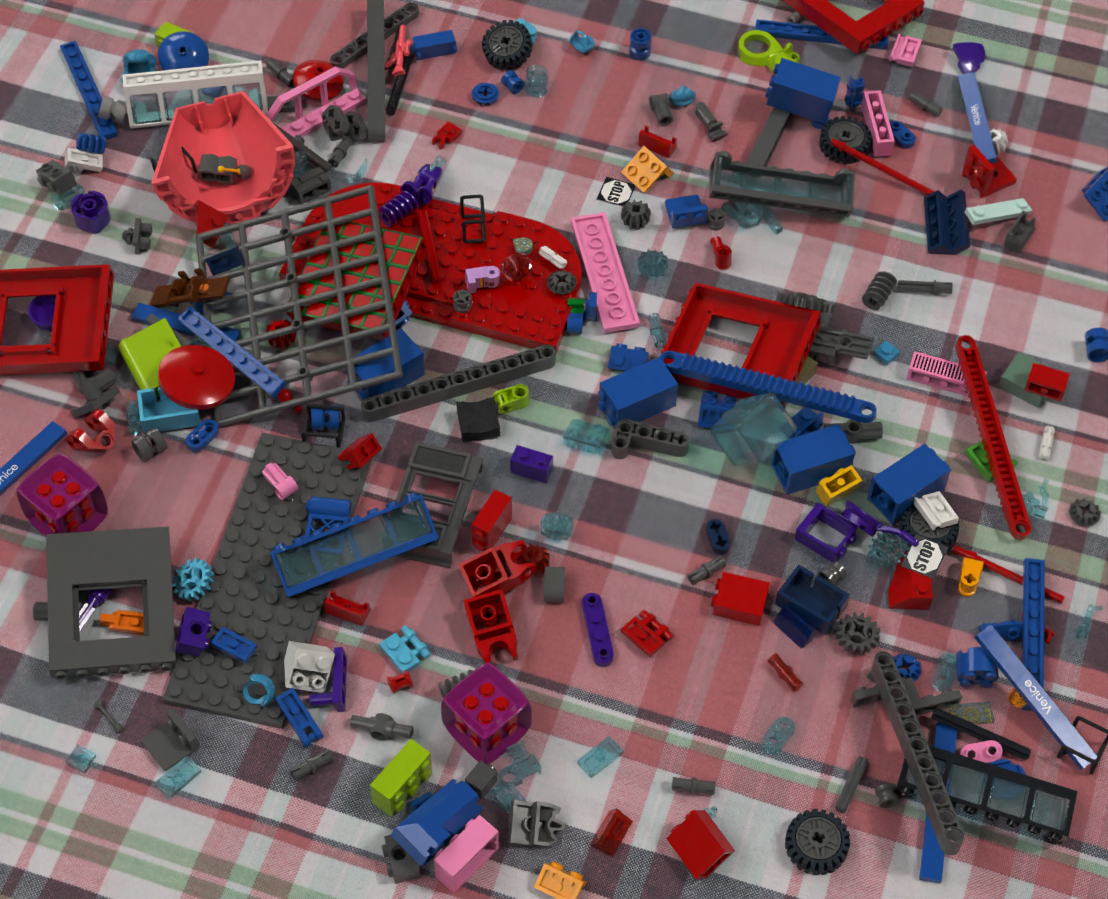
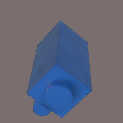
M447 30L414 36L413 44H411L412 54L416 55L417 60L455 54L457 47L453 31Z

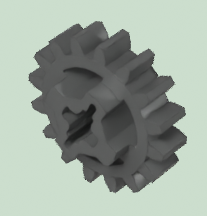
M853 612L852 617L846 614L845 620L840 619L839 625L836 628V639H840L839 646L845 645L844 651L851 649L853 655L855 651H859V654L862 655L864 650L870 653L871 648H876L877 642L880 639V628H876V621L871 622V616L865 618L864 613L857 616L856 612Z

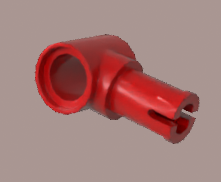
M716 236V238L712 237L710 244L714 249L715 265L719 269H728L731 267L732 249L729 246L723 245L719 236Z

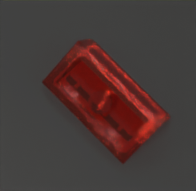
M618 809L610 810L590 845L611 857L614 856L633 821Z

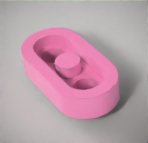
M994 740L968 744L960 750V755L968 757V751H973L975 753L973 759L985 763L998 760L1002 756V747ZM989 747L995 748L996 752L994 755L989 754Z

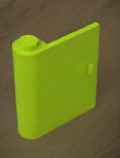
M163 318L136 334L122 339L118 345V350L140 390L154 388L156 398L160 397L158 387H160L158 383L159 365L167 353L181 347L166 318Z

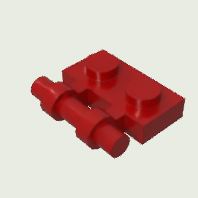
M642 610L639 616L643 620L640 621L636 616L633 617L621 628V633L651 658L664 646L665 641L661 637L670 641L674 635L665 624L662 625L656 620V616L652 613L649 614L646 610ZM651 625L656 631L653 632L648 626Z

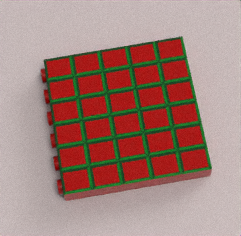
M354 222L335 226L337 241L373 231V226ZM327 228L321 230L318 239L314 243V247L329 243ZM380 228L394 320L396 321L428 249V244L422 236ZM374 238L338 248L340 264L377 254ZM331 251L309 256L300 275L333 266ZM378 261L341 271L343 287L380 277ZM334 273L301 282L298 288L299 299L336 289ZM381 284L344 294L346 310L384 300ZM337 297L300 307L302 322L339 312ZM385 308L348 317L350 333L387 324ZM293 309L286 310V314L291 320H294ZM340 320L319 325L342 331ZM389 331L369 336V338L383 340L389 336Z

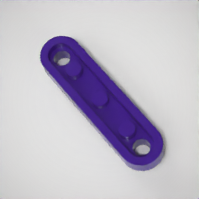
M588 593L582 599V609L593 660L596 665L607 667L613 662L614 652L602 599L596 593Z

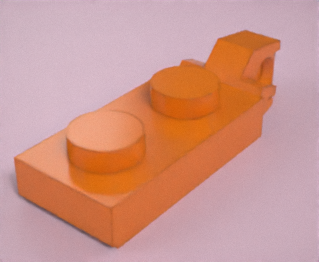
M117 610V612L112 614L101 613L99 621L101 626H107L109 630L144 635V613Z

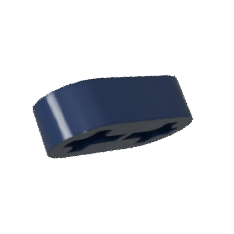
M718 519L710 520L706 526V534L712 550L718 555H725L730 549V539L725 526ZM712 527L718 529V534H716L715 530L712 529ZM718 540L721 541V544L724 545V547L721 548V546L718 545Z

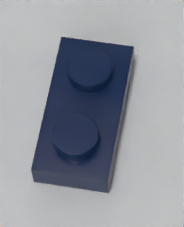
M238 246L205 259L213 276L245 263Z

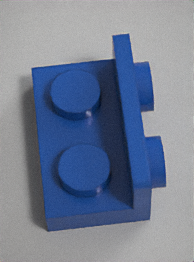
M804 407L780 427V432L791 439L814 430L817 431L824 423V413L816 414L811 409Z

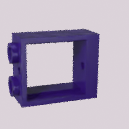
M817 502L796 529L794 540L827 560L834 562L838 558L842 559L847 551V546L849 544L853 545L857 539V526ZM819 520L846 536L836 549L809 534Z

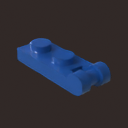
M293 687L275 698L276 703L305 748L309 747L311 742L316 739L320 740L324 737ZM310 727L312 733L306 735L304 730Z

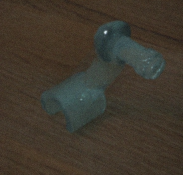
M1044 479L1042 486H1039L1042 495V506L1037 505L1034 511V516L1045 518V513L1049 509L1047 507L1049 494L1045 488L1048 483L1047 479Z
M1089 605L1083 624L1076 629L1074 634L1076 639L1079 638L1080 633L1086 639L1089 633L1088 626L1093 610L1101 611L1103 610L1102 606Z

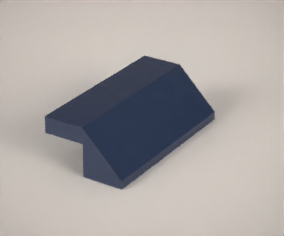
M960 189L946 197L937 190L924 197L928 253L956 255L970 248L968 217L964 213L967 208L965 192Z

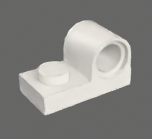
M68 148L65 154V167L70 169L74 176L81 174L83 169L101 172L103 168L102 155Z

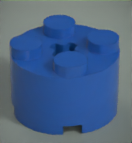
M982 647L968 648L966 653H962V650L956 653L957 680L960 682L961 687L980 684L982 688H989L993 686V682L999 679L997 665Z

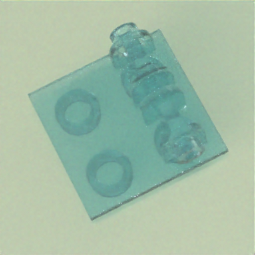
M573 419L563 436V444L575 449L577 447L580 450L582 443H584L583 451L587 448L589 453L600 454L601 444L609 428L599 424L587 423L581 419Z

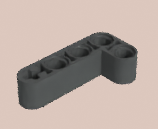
M623 419L616 426L612 439L611 453L616 459H624L627 457L630 447L634 446L676 457H684L689 450L690 438L683 432Z

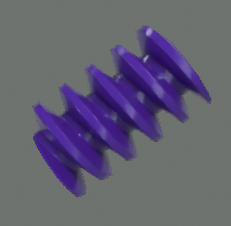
M402 191L395 198L380 207L378 214L383 223L391 227V223L397 224V219L401 221L403 216H408V212L412 213L413 208L417 209L419 205L412 194Z

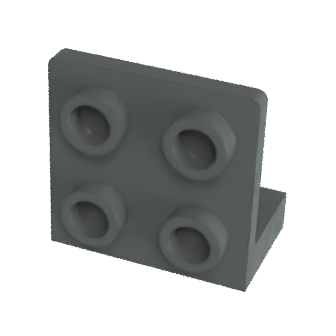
M174 708L166 712L168 716L166 724L142 739V744L163 771L169 770L200 748L197 736Z

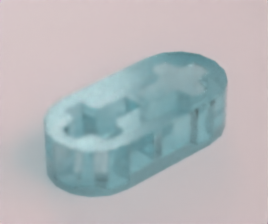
M77 184L61 196L55 194L53 196L54 207L57 210H65L71 207L72 200L78 194H85L83 186Z

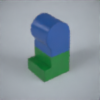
M568 298V306H571L572 309L567 318V333L582 334L584 299Z

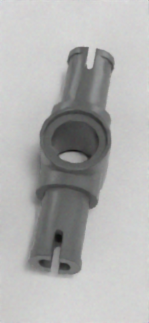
M377 713L375 717L371 716L370 718L352 715L350 720L351 728L367 730L377 740L384 741L388 737L393 736L411 739L413 736V726L398 724L390 715L384 713Z

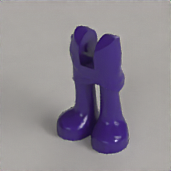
M425 164L418 170L415 181L404 182L400 190L401 192H409L415 199L417 196L419 204H428L433 198L432 189L436 188L443 170L436 166L433 171H430V164Z

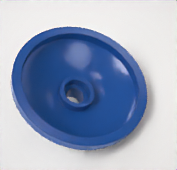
M184 31L176 32L167 36L160 44L158 61L163 70L202 67L208 65L209 51L206 43L196 34ZM185 49L186 52L181 53L180 50Z

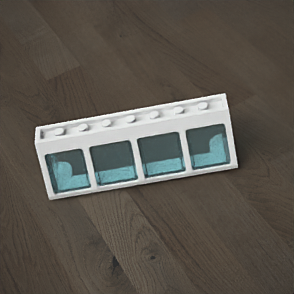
M261 60L122 75L130 129L170 125L175 109L178 107L202 101L212 104L217 97L244 91L265 115L268 113Z

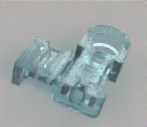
M523 740L506 748V753L509 757L512 756L514 761H512L513 764L503 768L500 772V784L504 788H514L522 784L524 778L536 772L539 775L541 774V766L534 755H531L530 760V754L524 746ZM511 773L515 776V779L512 782H506L503 776Z

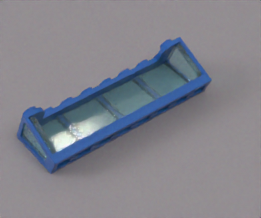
M411 493L406 495L404 501L397 504V501H393L385 505L386 509L379 511L378 508L367 511L368 515L360 518L359 515L348 519L349 523L341 525V522L329 526L331 530L326 532L320 529L311 533L312 537L305 540L303 536L292 540V545L285 546L284 543L274 546V551L270 553L287 597L438 540V534L422 494Z

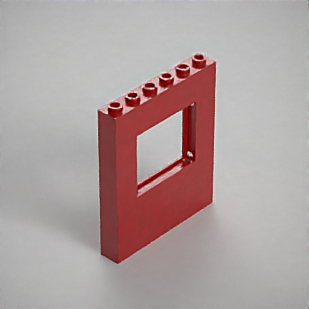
M782 0L855 54L867 50L868 47L877 44L892 32L898 31L905 24H909L913 19L920 17L924 11L923 7L925 4L923 0H882L885 4L855 21L827 0Z
M110 264L0 270V375L104 370L114 284V272ZM56 296L50 344L2 346L8 298Z
M694 283L693 288L688 291L686 303H683L681 306L679 317L675 319L673 330L668 334V341L661 349V354L665 351H673L681 354L688 353L690 356L695 355L712 317L715 316L759 327L742 368L744 367L747 371L752 369L755 373L757 371L761 374L767 373L768 376L774 375L775 378L781 377L783 380L787 378L790 382L793 380L797 382L821 325V311ZM668 358L664 361V363L670 364L674 360ZM671 373L676 382L784 410L787 405L786 402Z

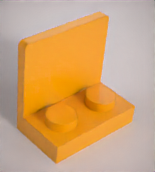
M645 146L640 149L621 171L643 193H646L660 176L666 174L670 178L674 174L670 168Z

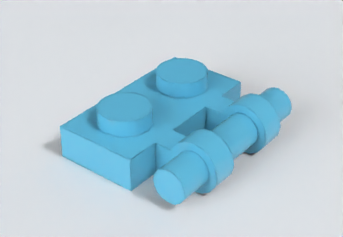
M407 625L401 628L404 634L403 637L400 638L397 633H394L379 643L381 650L401 674L404 670H407L409 673L419 666L420 661L417 657L420 655L425 659L431 656L428 646L417 638V633ZM410 642L415 647L412 651L407 646Z

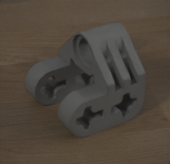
M330 105L321 115L323 126L332 141L348 136L362 141L368 135L367 126L359 113L349 111L344 115L340 107Z

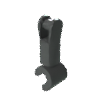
M697 102L695 114L707 128L709 139L714 141L727 136L728 133L721 128L723 123L721 121L717 122L704 102Z

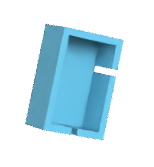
M158 387L160 402H157L154 388L137 390L140 422L144 434L153 427L162 432L194 427L201 423L199 410L185 408L174 403L162 392L160 387Z

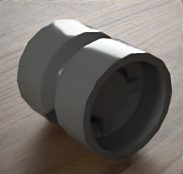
M156 427L146 431L144 437L139 435L131 440L134 451L143 462L152 458L154 452L158 454L167 449V444Z

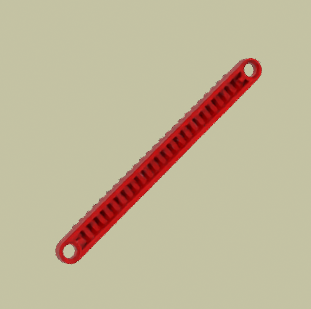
M963 335L959 337L955 345L959 359L958 365L961 366L962 378L965 379L964 385L967 386L966 392L968 391L970 405H972L974 418H976L978 431H980V438H982L984 451H986V458H988V464H990V471H992L996 492H998V498H1000L1004 519L1007 521L1011 535L1017 540H1023L1031 533V523L976 342L971 336ZM961 343H968L970 345V348L966 349L962 347ZM1016 526H1023L1025 533L1018 532Z

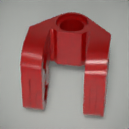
M96 409L84 421L93 431L100 430V433L91 439L86 432L77 428L65 437V442L73 450L104 452L114 445L115 423L104 411ZM100 438L106 440V446L100 443Z

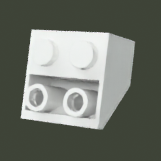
M289 641L284 659L285 687L325 693L335 654L325 646Z

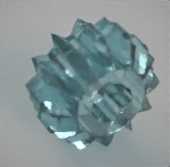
M649 248L647 252L642 251L637 262L639 272H642L643 276L648 275L649 279L652 276L658 278L659 275L663 276L668 268L667 256L663 254V251L657 252L656 248L654 251H651Z
M546 513L542 516L540 531L546 538L558 539L559 541L561 539L566 540L573 532L572 518L568 517L567 514Z

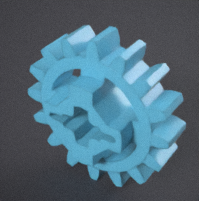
M194 558L192 562L188 559L187 565L182 563V569L176 570L178 575L173 577L176 583L172 584V587L175 588L174 593L180 598L192 602L193 598L199 600L200 594L205 596L204 591L206 589H211L208 585L214 582L210 578L214 573L211 571L212 567L204 560Z

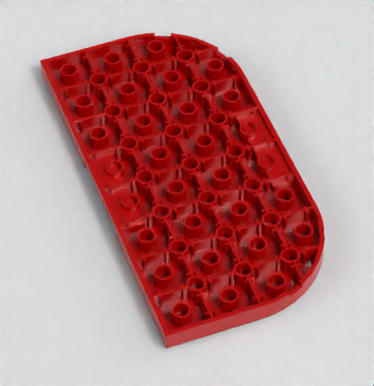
M381 182L361 183L342 188L327 197L372 185L375 191L378 210L401 193V186ZM368 194L331 204L333 218L370 208ZM432 199L428 204L424 205L418 203L419 207L417 209L413 208V212H408V216H403L401 221L397 219V224L391 223V227L385 225L379 217L380 228L422 236L418 211L426 210L428 214L442 281L440 283L432 282L425 253L405 298L409 304V309L412 311L410 317L531 349L543 345H551L555 348L557 354L567 329V318L572 309L571 306H568V298H579L582 281V270L578 254L572 244L561 233L544 223L501 211H498L496 215L485 212L486 241L464 243L462 222L466 220H481V218H462L460 205ZM324 206L313 209L302 227L326 221ZM464 207V215L481 214L479 210ZM371 216L351 221L372 226ZM481 223L466 224V240L482 239ZM321 230L298 236L292 246L293 253L313 248ZM529 238L533 242L532 252L528 255L517 257L513 239ZM547 246L556 253L555 255L558 254L567 261L564 269L566 272H572V275L576 276V287L572 292L556 294L548 288L547 278L550 276V273H555L556 270L563 271L564 269H559L539 254L541 247ZM308 257L294 261L296 276L300 275L304 269ZM287 263L283 264L279 272L280 280H284L288 274ZM485 266L497 267L500 270L499 285L494 288H476V293H471L472 307L467 313L456 312L453 307L454 293L458 290L468 291L465 281V269ZM559 279L558 283H560V282H564V283H565V279H563V280H560V279Z

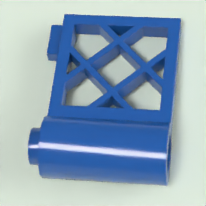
M315 496L307 500L306 511L309 512L306 534L303 536L304 540L312 537L310 535L311 531L315 532L312 527L313 520L323 522L324 526L320 528L322 531L327 528L331 530L329 526L336 522H341L343 525L348 523L351 515V500ZM345 530L332 534L325 541L322 538L319 539L321 544L314 547L316 553L343 556L346 539ZM337 539L340 543L339 550L330 549L327 544ZM308 543L307 545L300 546V548H303V552L311 553Z

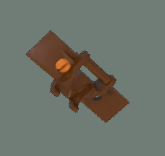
M198 268L194 269L197 276L190 279L185 271H178V276L181 279L173 280V283L170 285L157 286L150 306L169 307L174 305L178 307L179 303L184 302L196 303L198 301L200 304L207 300L221 299L225 295L231 277L224 276L206 279L202 269Z

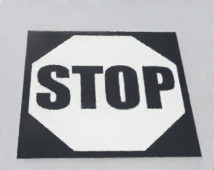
M606 177L597 200L619 206L626 205L632 196L635 185Z
M915 534L914 538L919 541V545L916 547L910 545L901 566L934 579L948 546Z

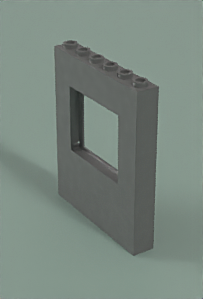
M169 526L46 534L48 644L51 678L65 679L68 676L85 678L88 675L95 674L98 676H107L109 673L126 675L134 671L148 673L151 670L170 671L174 669L176 665ZM142 587L144 636L80 641L78 591Z

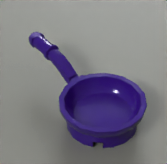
M37 296L29 304L28 314L30 320L43 331L49 330V332H52L56 296Z
M846 500L845 509L841 515L871 537H874L877 531L898 535L900 539L905 540L914 547L919 545V541L907 533L906 530L902 531L898 528L883 526L861 508Z

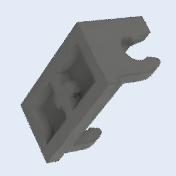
M1024 210L1007 233L1004 243L1005 247L1018 253L1022 251L1036 229L1034 227L1036 218L1033 217L1031 221H1028L1026 219L1027 212Z

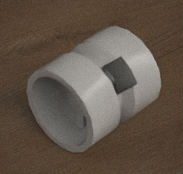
M103 96L98 117L106 120L112 118L113 122L122 124L126 111V102L121 100L115 102L113 98Z

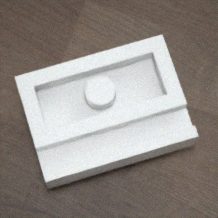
M940 491L923 495L919 499L917 497L914 498L913 504L932 530H935L936 527L943 528L958 523L959 517Z

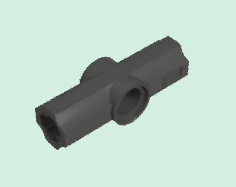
M850 419L846 423L824 424L823 428L839 424L841 429L846 432L849 443H857L860 439H881L883 437L881 421L863 423Z

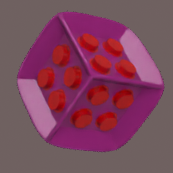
M61 453L54 455L40 465L17 488V498L25 517L45 537L46 534L91 532L103 522L108 514L107 501L97 481L76 462Z
M485 663L471 672L446 694L441 702V717L450 735L476 761L479 762L481 760L485 764H490L526 734L532 723V708L523 692L494 665Z

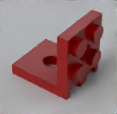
M975 145L968 148L962 177H967L970 180L969 185L973 189H978L981 199L1016 184L1017 178L998 157L996 163H990Z

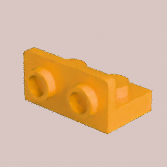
M552 861L551 864L544 863L534 888L556 899H577L587 881L582 879L583 875L572 870L571 873L563 870V865Z

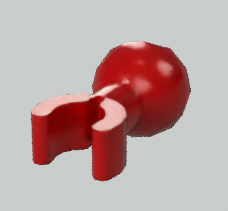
M282 389L277 395L280 402L293 399L292 393L288 389ZM300 405L292 407L297 414L303 410Z

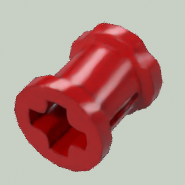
M404 670L402 674L387 677L393 694L405 687H413L407 670Z

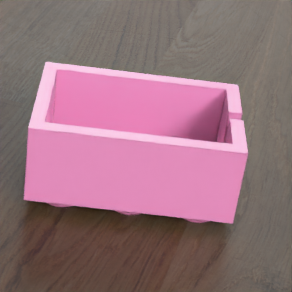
M480 815L475 820L471 819L466 824L465 830L462 833L454 835L450 840V844L445 849L442 848L436 853L434 857L435 877L455 893L499 849V831Z

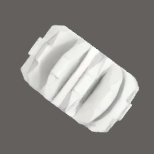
M993 128L990 130L995 153L999 155L1000 152H1005L1008 139L1006 133L1002 132L1001 129L995 130Z

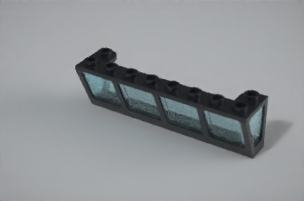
M928 745L954 809L957 806L963 808L965 813L971 815L979 813L985 815V819L994 822L1002 820L1009 827L1019 828L1021 826L1027 828V832L1035 835L1043 833L1042 836L1046 838L1045 841L1050 844H1062L1068 838L1078 791ZM904 758L895 792H898L899 796L911 799L912 796L916 797L917 794H920L907 761Z

